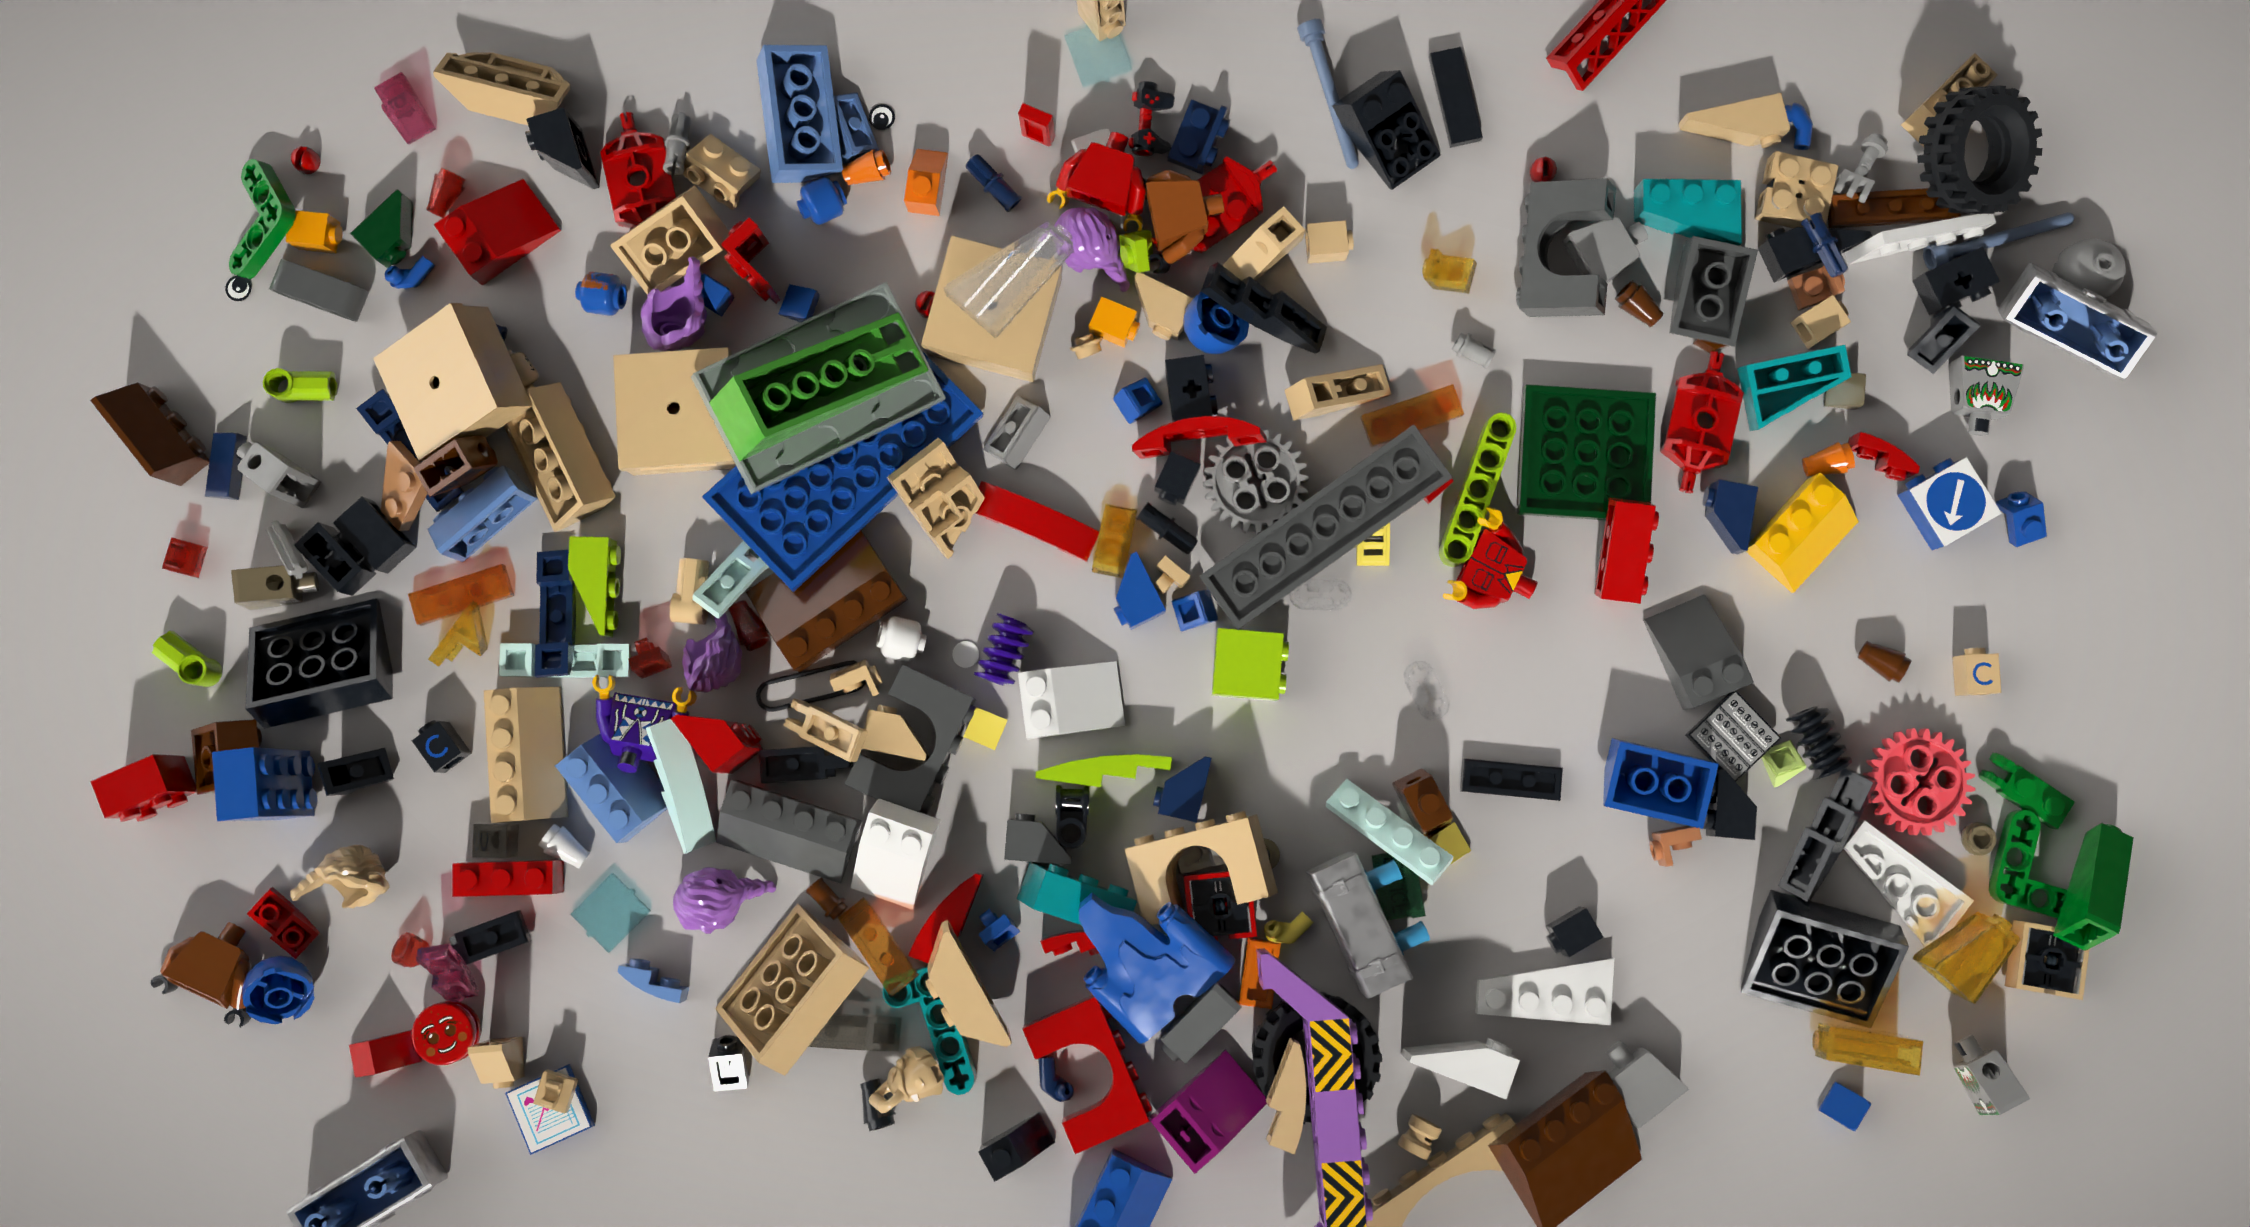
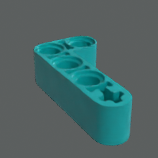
M927 966L891 978L883 987L882 993L885 1002L894 1008L920 1002L938 1064L944 1076L945 1086L951 1093L956 1095H963L969 1092L976 1082L977 1071L967 1038L959 1034L955 1025L949 1027L946 1021L941 1022L934 1018L933 1007L938 1004L943 1005L939 997L933 999L928 988L923 984V976L928 972ZM899 982L906 986L908 994L904 1000H898L893 997L891 987L894 983ZM954 1037L959 1042V1051L952 1054L947 1053L942 1046L943 1039ZM964 1057V1060H961L958 1066L961 1074H968L969 1076L965 1081V1085H962L959 1080H953L957 1073L955 1063L948 1066L947 1062H954Z

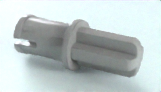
M683 112L672 115L669 136L666 137L664 142L667 150L663 170L671 175L672 166L675 163V176L684 173L686 151L691 146L688 140L691 118Z

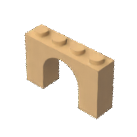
M1245 811L1226 815L1227 822L1216 825L1214 819L1195 823L1196 830L1185 832L1184 827L1164 831L1166 838L1154 840L1152 834L1134 839L1135 846L1125 848V853L1142 917L1151 925L1159 924V919L1156 915L1168 902H1171L1173 905L1178 904L1184 910L1176 879V868L1181 855L1191 846L1210 848L1224 860L1229 871L1237 905L1267 898L1278 893L1257 814L1247 817Z

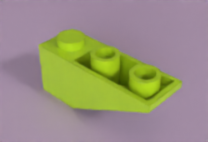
M569 536L568 570L599 635L613 638V630H617L619 620L618 612L614 610V601L620 592L619 579L615 578L616 565H619L621 562L620 546H617V541L610 537Z

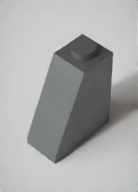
M1217 981L1205 993L1196 997L1161 1036V1041L1165 1045L1161 1049L1173 1061L1177 1062L1180 1058L1186 1064L1242 1008L1239 1000Z

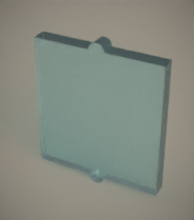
M1086 25L1084 29L1064 35L1083 88L1101 81L1109 82L1112 77L1132 71L1119 34L1112 39L1106 37L1099 42L1089 26Z
M611 873L570 915L587 931L586 935L588 937H593L610 953L651 910L635 895V889H629L614 873Z

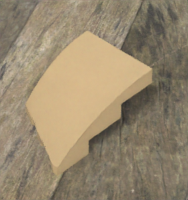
M937 438L891 473L887 479L936 547L949 559L954 553L952 548L962 531L966 532L973 514L978 511L985 498L972 476L958 466L945 443Z

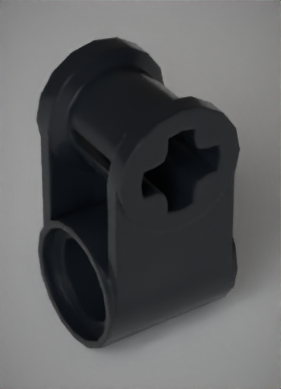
M1056 785V835L1060 844L1066 848H1078L1086 840L1087 816H1089V786H1084L1083 789H1063L1062 785ZM1066 799H1080L1079 802H1072V801H1065V800H1066ZM1070 824L1077 825L1081 829V836L1074 843L1066 842L1062 836L1063 829Z

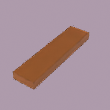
M1928 188L1872 191L1869 193L1865 203L1858 201L1861 192H1855L1853 198L1847 197V193H1838L1832 195L1828 213L1829 228L1930 223L1961 217V213L1948 212L1949 208H1939L1936 205L1939 197H1929L1926 193Z

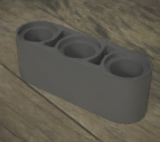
M284 259L280 260L269 287L271 291L354 322L358 321L369 294L368 291L356 285Z

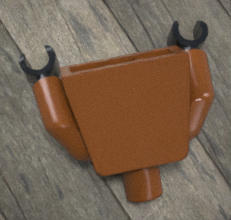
M1166 170L1151 175L1148 179L1143 178L1146 189L1145 199L1148 200L1158 251L1163 250L1162 254H1151L1149 256V262L1160 260L1159 268L1153 271V273L1158 274L1167 273L1171 264L1186 256L1203 240L1204 234L1208 232L1207 216L1224 213L1221 193L1203 197L1199 181L1192 180L1189 176L1173 170Z
M228 922L218 938L201 931L195 937H189L174 945L168 950L160 969L161 975L153 977L151 986L155 988L161 986L164 982L163 995L173 992L180 987L226 1009L230 1005L233 1009L225 1015V1023L231 1024L236 1014L240 1017L239 1027H243L251 1019L246 1012L242 999L243 983L247 973L251 970V964L248 955L238 948L237 945L246 931Z

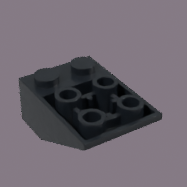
M1400 70L1378 73L1332 105L1351 141L1390 190H1393L1441 156Z

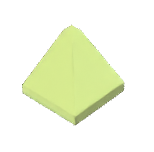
M1791 740L1773 746L1761 757L1774 788L1782 785L1806 769L1805 762Z

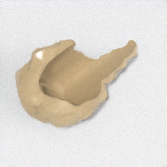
M363 845L340 847L333 853L325 855L324 861L314 871L307 874L306 879L299 882L296 888L291 890L290 897L292 901H297L304 894L326 883L332 885L344 897L342 908H355L356 906H367L374 902L378 895L384 894L390 886L386 880V871L382 867L379 855L372 853L370 848Z

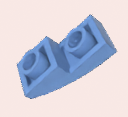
M631 958L630 963H625L618 967V973L624 979L650 995L675 1003L687 1000L689 987L680 986L681 980L661 977L660 982H657L659 968L650 967V961Z

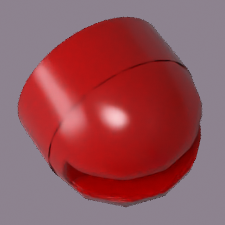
M299 146L291 153L292 165L299 172L312 174L318 170L321 162L320 157L311 148Z
M1549 157L1536 159L1530 168V177L1534 182L1552 181L1557 173L1556 163ZM1543 163L1547 164L1548 176H1543Z
M924 291L916 297V310L924 318L929 317L935 295L934 292ZM930 296L932 298L925 311L922 307L927 297Z

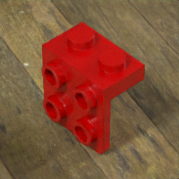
M749 217L744 222H737L730 229L729 237L721 243L727 252L724 259L742 279L747 275L749 276L746 281L765 302L770 298L777 304L781 300L771 285L749 264L769 244L759 226Z

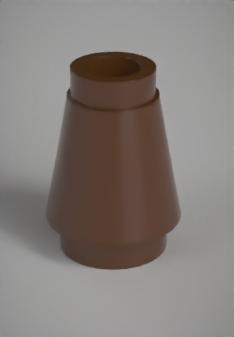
M1634 280L1626 284L1615 297L1620 309L1649 327L1655 325L1664 314L1643 284H1637Z
M1868 641L1865 642L1857 656L1858 659L1862 660L1887 681L1894 680L1898 683L1902 680L1912 662L1911 659L1905 657L1906 653L1872 644Z

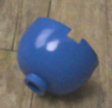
M1203 292L1197 294L1186 307L1183 319L1184 331L1189 341L1204 353L1222 354L1237 347L1248 335V322L1229 312Z
M275 956L258 962L247 973L242 987V999L246 1012L251 1018L268 1024H280L282 1019L291 1016L294 1019L301 1017L310 1009L314 1000V986L311 973L303 963L292 957Z

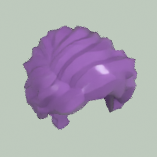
M1077 207L1065 211L1050 232V236L1056 245L1055 254L1057 257L1063 259L1068 267L1079 273L1083 269L1099 268L1105 270V273L1111 277L1112 281L1119 285L1120 291L1126 292L1129 289L1130 282L1126 278V270L1123 267L1121 257L1118 255L1120 240L1116 235V228L1108 216L1093 207L1088 209Z
M694 256L688 258L689 266L686 270L683 284L673 287L669 286L662 291L653 288L647 295L648 298L641 308L642 333L645 335L648 345L654 350L675 351L681 350L683 347H690L705 332L704 325L707 318V310L704 307L702 294L703 282L701 280L700 261Z
M725 613L719 619L714 616L717 627L706 638L695 642L693 639H687L683 649L682 664L689 690L708 693L713 689L718 690L720 687H726L730 682H734L741 672L742 650Z
M706 867L692 872L683 878L682 884L678 886L673 896V908L685 930H701L705 934H711L715 929H724L735 920L741 904L746 899L750 900L759 897L766 892L773 893L776 890V885L772 881L763 882L759 879L751 880L750 878L738 879L732 870Z

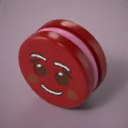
M454 1000L443 1001L425 1008L417 1016L412 1027V1043L416 1052L422 1059L434 1065H449L469 1056L468 1047L478 1044L481 1036V1025L475 1011L468 1005Z

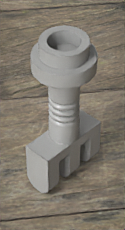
M1871 134L1863 140L1861 150L1864 154L1855 172L1844 169L1834 189L1835 192L1840 193L1846 183L1851 185L1846 196L1853 198L1857 188L1863 191L1858 201L1865 203L1875 183L1874 180L1866 177L1875 159L1884 157L1888 150V141L1884 136Z

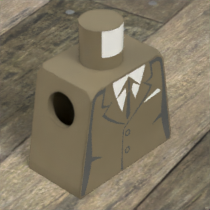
M284 565L231 570L234 603L249 610L299 604L303 602L302 593L319 591V580L316 572L302 573L303 578L296 579L295 575H288Z

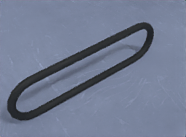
M844 661L767 680L757 689V703L763 710L768 712L792 708L791 703L775 707L766 706L761 700L763 688L770 684L853 665L857 661ZM866 680L861 681L862 685L859 688L844 693L842 690L802 701L813 703L854 693L865 686Z

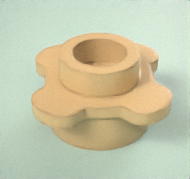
M1090 333L1075 339L1076 345L1070 347L1072 352L1075 351L1077 358L1082 359L1102 351L1099 344L1102 338H1094L1093 334Z

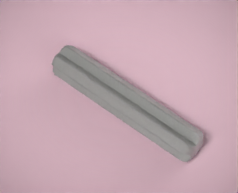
M279 521L271 522L272 526L267 528V534L288 575H295L296 579L303 578L302 573L308 571V566L300 551L294 546L295 541L286 524H280Z

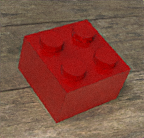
M152 754L90 781L104 818H119L121 822L134 818L138 822L150 819L158 814L157 809L164 806L173 808L188 802L187 796L197 792L196 784L185 756Z

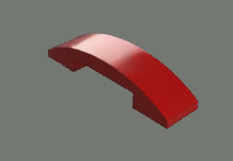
M1220 416L1192 417L1171 422L1147 433L1132 444V451L1140 459L1169 455L1171 452V442L1228 435V439L1234 446L1267 442V437L1260 427L1243 420Z
M981 481L978 488L985 499L974 514L1015 529L1085 562L1088 561L1100 534L1099 531L1033 500Z

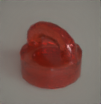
M406 932L397 939L391 953L392 961L402 967L411 968L418 966L427 958L430 952V945L420 936Z

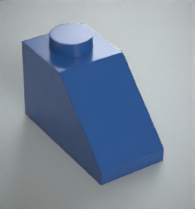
M1137 551L1130 555L1116 597L1118 606L1113 608L1122 626L1128 624L1130 630L1166 613V609Z

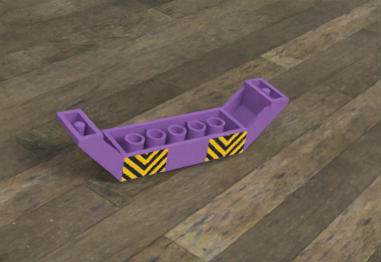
M1265 948L1256 949L1259 984L1263 990L1273 989L1303 1017L1319 1221L1314 1227H1368L1367 1221L1373 1220L1371 1199H1368L1367 1192L1364 1191V1185H1370L1368 1164L1365 1163L1364 1157L1361 1156V1150L1367 1149L1365 1128H1362L1361 1122L1358 1121V1115L1364 1114L1362 1093H1359L1358 1088L1355 1086V1079H1361L1359 1058H1356L1355 1053L1352 1052V1044H1358L1356 1023H1353L1352 1019L1343 1010Z

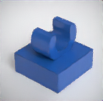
M988 909L979 916L986 928L978 935L984 944L993 951H996L1021 932L1014 921L1005 914L998 918L991 909Z

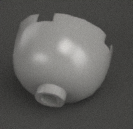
M2100 239L2081 240L2065 248L2059 254L2058 261L2052 269V272L2057 274L2058 277L2081 289H2089L2104 299L2112 296L2122 285L2126 273L2125 260L2121 252L2111 243Z

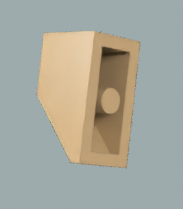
M1141 272L1136 273L1135 288L1148 326L1153 329L1152 333L1167 341L1170 338L1178 341L1184 329L1183 319L1186 307L1194 298Z
M878 705L877 711L868 709L864 727L868 733L862 749L923 761L929 759V753L905 717L896 715L897 708Z
M522 1036L489 1039L468 1047V1055L481 1084L493 1083L494 1089L514 1086V1081L525 1077Z

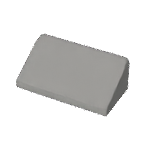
M1017 395L983 450L1011 468L1017 469L1049 421L1050 416L1040 406Z

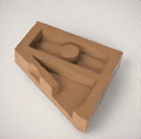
M389 441L381 512L398 531H409L428 493L413 469L420 462L401 441Z

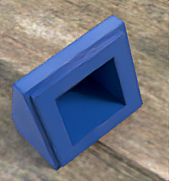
M789 284L779 315L798 322H803L813 317L820 294L817 290Z
M1146 377L1122 388L1113 398L1129 424L1136 422L1163 404Z
M1209 590L1197 591L1171 601L1181 632L1218 621L1217 612Z
M1834 1082L1818 1110L1844 1127L1856 1131L1869 1110L1871 1102L1841 1084Z

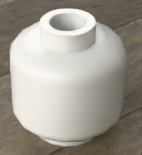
M891 616L887 622H881L876 647L881 648V653L884 657L910 662L917 653H923L927 635L921 634V625L918 621Z

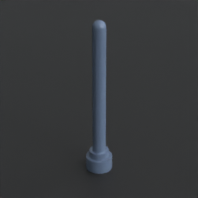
M1312 19L1300 24L1297 30L1300 40L1310 47L1346 165L1350 169H1355L1359 164L1354 144L1343 129L1332 107L1334 103L1339 101V96L1322 45L1325 30L1321 19Z
M2064 213L1951 246L1948 244L1939 246L1936 243L1924 248L1923 259L1927 268L1932 270L1952 261L1953 258L1963 256L1981 247L1988 249L2071 225L2075 217L2072 213Z

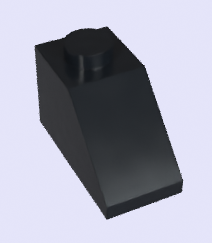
M1038 1112L982 1144L978 1153L995 1182L1028 1163L1054 1144L1055 1140L1041 1114Z

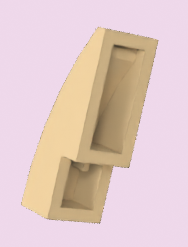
M1289 1038L1266 1099L1267 1105L1276 1110L1266 1140L1269 1145L1295 1155L1302 1133L1306 1110V1077L1301 1046L1297 1040Z

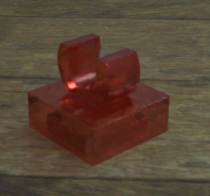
M171 537L162 569L199 578L208 547Z
M647 637L634 642L638 655L630 657L628 660L631 670L641 679L672 667L669 655L659 646L655 648L653 642L649 643Z

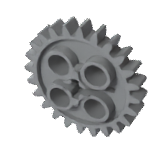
M1268 429L1264 431L1267 437V442L1234 446L1227 436L1226 443L1228 447L1225 448L1217 444L1216 451L1220 456L1209 455L1208 460L1214 467H1206L1204 469V473L1212 477V479L1203 481L1204 487L1212 488V491L1205 495V499L1216 500L1211 507V511L1221 509L1223 512L1219 520L1222 522L1230 517L1232 519L1230 528L1234 529L1238 523L1243 524L1242 529L1245 534L1249 526H1254L1255 532L1258 535L1261 532L1262 525H1266L1267 528L1271 526L1275 521H1278L1285 514L1292 511V506L1298 507L1303 503L1297 497L1298 495H1307L1308 489L1300 486V484L1309 480V476L1300 474V471L1304 470L1307 464L1296 463L1301 452H1289L1292 441L1281 445L1280 433L1273 440L1269 439ZM1246 454L1251 456L1257 479L1263 478L1260 491L1267 505L1265 509L1261 508L1256 486L1248 484L1252 474L1245 460ZM1262 454H1269L1274 458L1275 465L1267 469L1262 468L1257 458ZM1230 464H1239L1244 469V475L1240 478H1232L1226 472V468ZM1273 484H1278L1283 487L1285 496L1281 499H1273L1269 496L1267 488ZM1241 494H1248L1253 498L1254 506L1250 509H1242L1238 506L1236 498Z

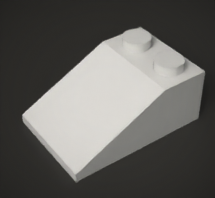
M1117 661L1018 673L1026 739L1028 740L1125 726Z
M878 798L868 813L861 836L851 888L913 910L941 820Z
M1490 1038L1487 1039L1486 1043L1472 1040L1403 1047L1401 1055L1410 1063L1503 1099H1507L1520 1062L1519 1059L1511 1055L1513 1049Z

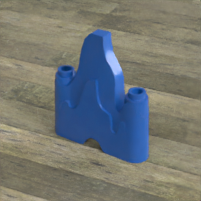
M1092 892L1080 902L1079 921L1086 935L1101 955L1106 968H1099L1097 965L1092 967L1083 978L1086 982L1085 986L1095 999L1139 1044L1145 1043L1174 1019L1175 1011L1173 1006L1178 997L1181 995L1201 996L1229 972L1235 963V957L1178 904L1173 905L1171 902H1168L1156 915L1159 919V925L1167 934L1166 936L1137 913L1113 907Z

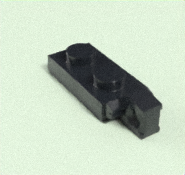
M819 746L759 750L761 783L828 779V777H836V769L853 767V762L846 761Z
M521 910L455 933V936L449 938L451 946L435 951L434 955L437 964H443L456 959L458 966L468 965L531 942V938Z

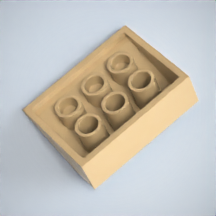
M797 903L715 1009L758 1063L785 1076L865 975L869 967L851 948L803 906Z

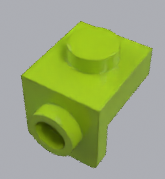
M1141 230L1119 235L1120 257L1123 267L1137 273L1150 271L1149 256L1153 254L1151 231Z

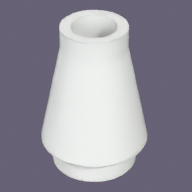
M556 824L551 826L538 844V846L544 849L543 853L574 865L578 869L591 853L564 826L560 828Z

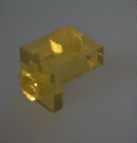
M1431 248L1429 258H1426L1423 263L1422 273L1424 280L1432 289L1469 294L1477 262L1472 258L1443 255L1439 249Z

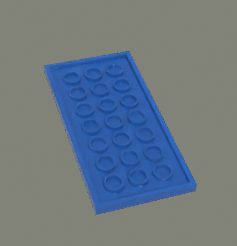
M924 352L923 354L946 397L941 403L756 493H750L744 478H742L737 466H735L702 496L712 509L792 592L798 589L898 496V493L887 479L891 473L937 438L942 440L949 449L983 417V412Z

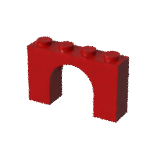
M1093 995L1027 1023L1022 1028L1035 1060L1072 1044H1087L1100 1050L1112 1067L1113 1082L1108 1093L1097 1103L1063 1117L1062 1125L1075 1154L1150 1122L1148 1112L1153 1110L1146 1092L1139 1093L1134 1082L1140 1078L1133 1061L1126 1062L1121 1050L1126 1048L1125 1042L1119 1029L1113 1031L1108 1021L1113 1016Z

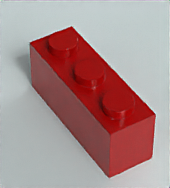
M1609 498L1594 593L1600 599L1640 604L1642 595H1646L1649 583L1648 576H1645L1647 563H1651L1654 553V546L1650 544L1652 531H1656L1659 522V512L1655 511V505L1649 502Z
M564 861L461 862L453 863L452 897L564 893Z

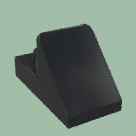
M1952 305L1930 319V328L1908 349L1907 355L1934 374L1980 327V323L1957 306Z
M385 748L317 764L326 796L348 795L358 789L389 782L394 779Z

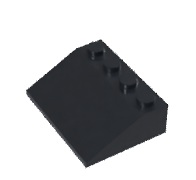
M377 598L249 628L245 709L264 729L393 699V671L380 602Z
M1770 890L1758 919L1741 985V992L1872 1028L1909 945L1900 925L1813 901L1807 902L1799 897Z

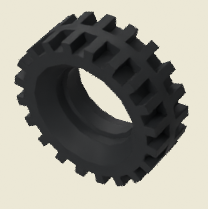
M2001 85L1961 88L1959 92H1950L1945 95L1947 102H1937L1933 108L1937 114L1935 117L1926 118L1924 125L1929 128L1927 135H1922L1919 138V143L1924 145V154L1917 155V162L1924 163L1925 172L1919 176L1921 182H1929L1930 184L1926 191L1929 197H1939L1936 203L1939 208H1949L1948 212L1994 214V212L2007 211L2008 204H2018L2021 201L2019 192H2028L2032 185L2028 179L2030 175L2038 174L2039 167L2034 165L2036 156H2042L2043 148H2037V138L2043 135L2042 128L2035 129L2034 121L2039 118L2037 112L2027 110L2031 102L2027 97L2017 98L2019 90L2015 88L2006 89V86ZM1977 120L1986 131L1989 144L1988 158L1983 171L1976 180L1972 181L1968 176L1964 160L1965 141L1971 125Z
M1320 992L1343 1010L1352 1019L1353 1023H1356L1358 1044H1352V1052L1355 1053L1356 1058H1359L1361 1079H1355V1086L1358 1088L1359 1093H1362L1363 1102L1366 1099L1370 1100L1374 1094L1372 1092L1374 1085L1380 1081L1381 1077L1379 1068L1380 1062H1382V1054L1379 1050L1378 1036L1371 1027V1023L1355 1006L1341 997ZM1284 999L1280 1001L1281 1004L1276 1008L1270 1009L1266 1013L1261 1026L1258 1025L1254 1044H1252L1253 1071L1266 1099L1289 1038H1292L1295 1033L1303 1029V1017ZM1306 1087V1110L1303 1124L1305 1122L1311 1123L1308 1087Z

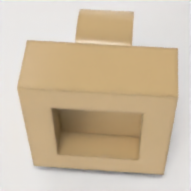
M1166 555L1157 564L1156 569L1162 575L1156 581L1154 587L1163 595L1173 583L1182 589L1190 580V575Z
M548 1069L543 1071L533 1104L564 1114L567 1113L579 1079Z

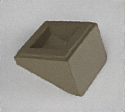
M1851 373V378L1826 391L1824 394V407L1856 410L1863 406L1865 402L1866 374Z

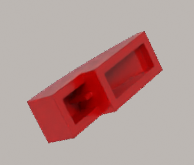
M975 873L943 899L918 933L908 956L929 963L941 923L946 920L949 921L957 938L961 936L984 874Z

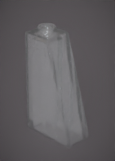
M1047 221L949 282L944 287L946 296L994 338H997L1074 252L1073 242L1071 241L1073 237L1063 226L1058 224L1055 227Z

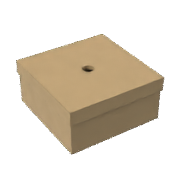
M951 236L922 338V348L926 349L930 356L1034 383L1062 281V264Z
M449 303L373 358L418 461L426 460L454 439L482 435L486 438L533 406L488 307L463 306L462 303Z
M728 347L613 355L618 469L636 476L733 469L736 466L729 453V449H727L714 420L710 416L699 391L691 379L693 373L731 356V350Z

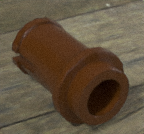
M821 877L807 889L806 893L826 912L824 916L826 918L830 916L834 921L848 908L844 903L846 899L844 897L840 899Z

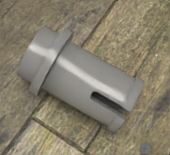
M1460 333L1452 348L1453 351L1457 352L1456 356L1460 357L1463 355L1487 368L1496 350L1472 339V334L1470 333L1467 335Z

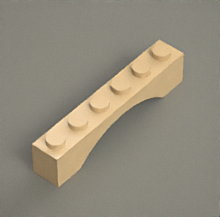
M1499 1113L1490 1116L1482 1123L1484 1128L1475 1134L1468 1132L1455 1141L1456 1147L1447 1153L1440 1151L1427 1160L1428 1166L1419 1172L1412 1170L1406 1173L1399 1180L1401 1184L1391 1191L1386 1188L1378 1192L1371 1199L1373 1202V1220L1367 1221V1226L1402 1227L1407 1215L1417 1202L1442 1182L1472 1171H1503L1488 1145L1516 1125L1512 1118L1506 1113L1501 1116Z

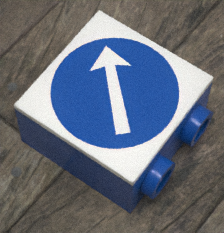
M1967 457L1953 462L1951 458L1944 460L1932 467L1935 471L1934 474L1927 478L1921 474L1905 483L1907 489L1898 494L1899 499L1931 550L1952 543L2002 514Z

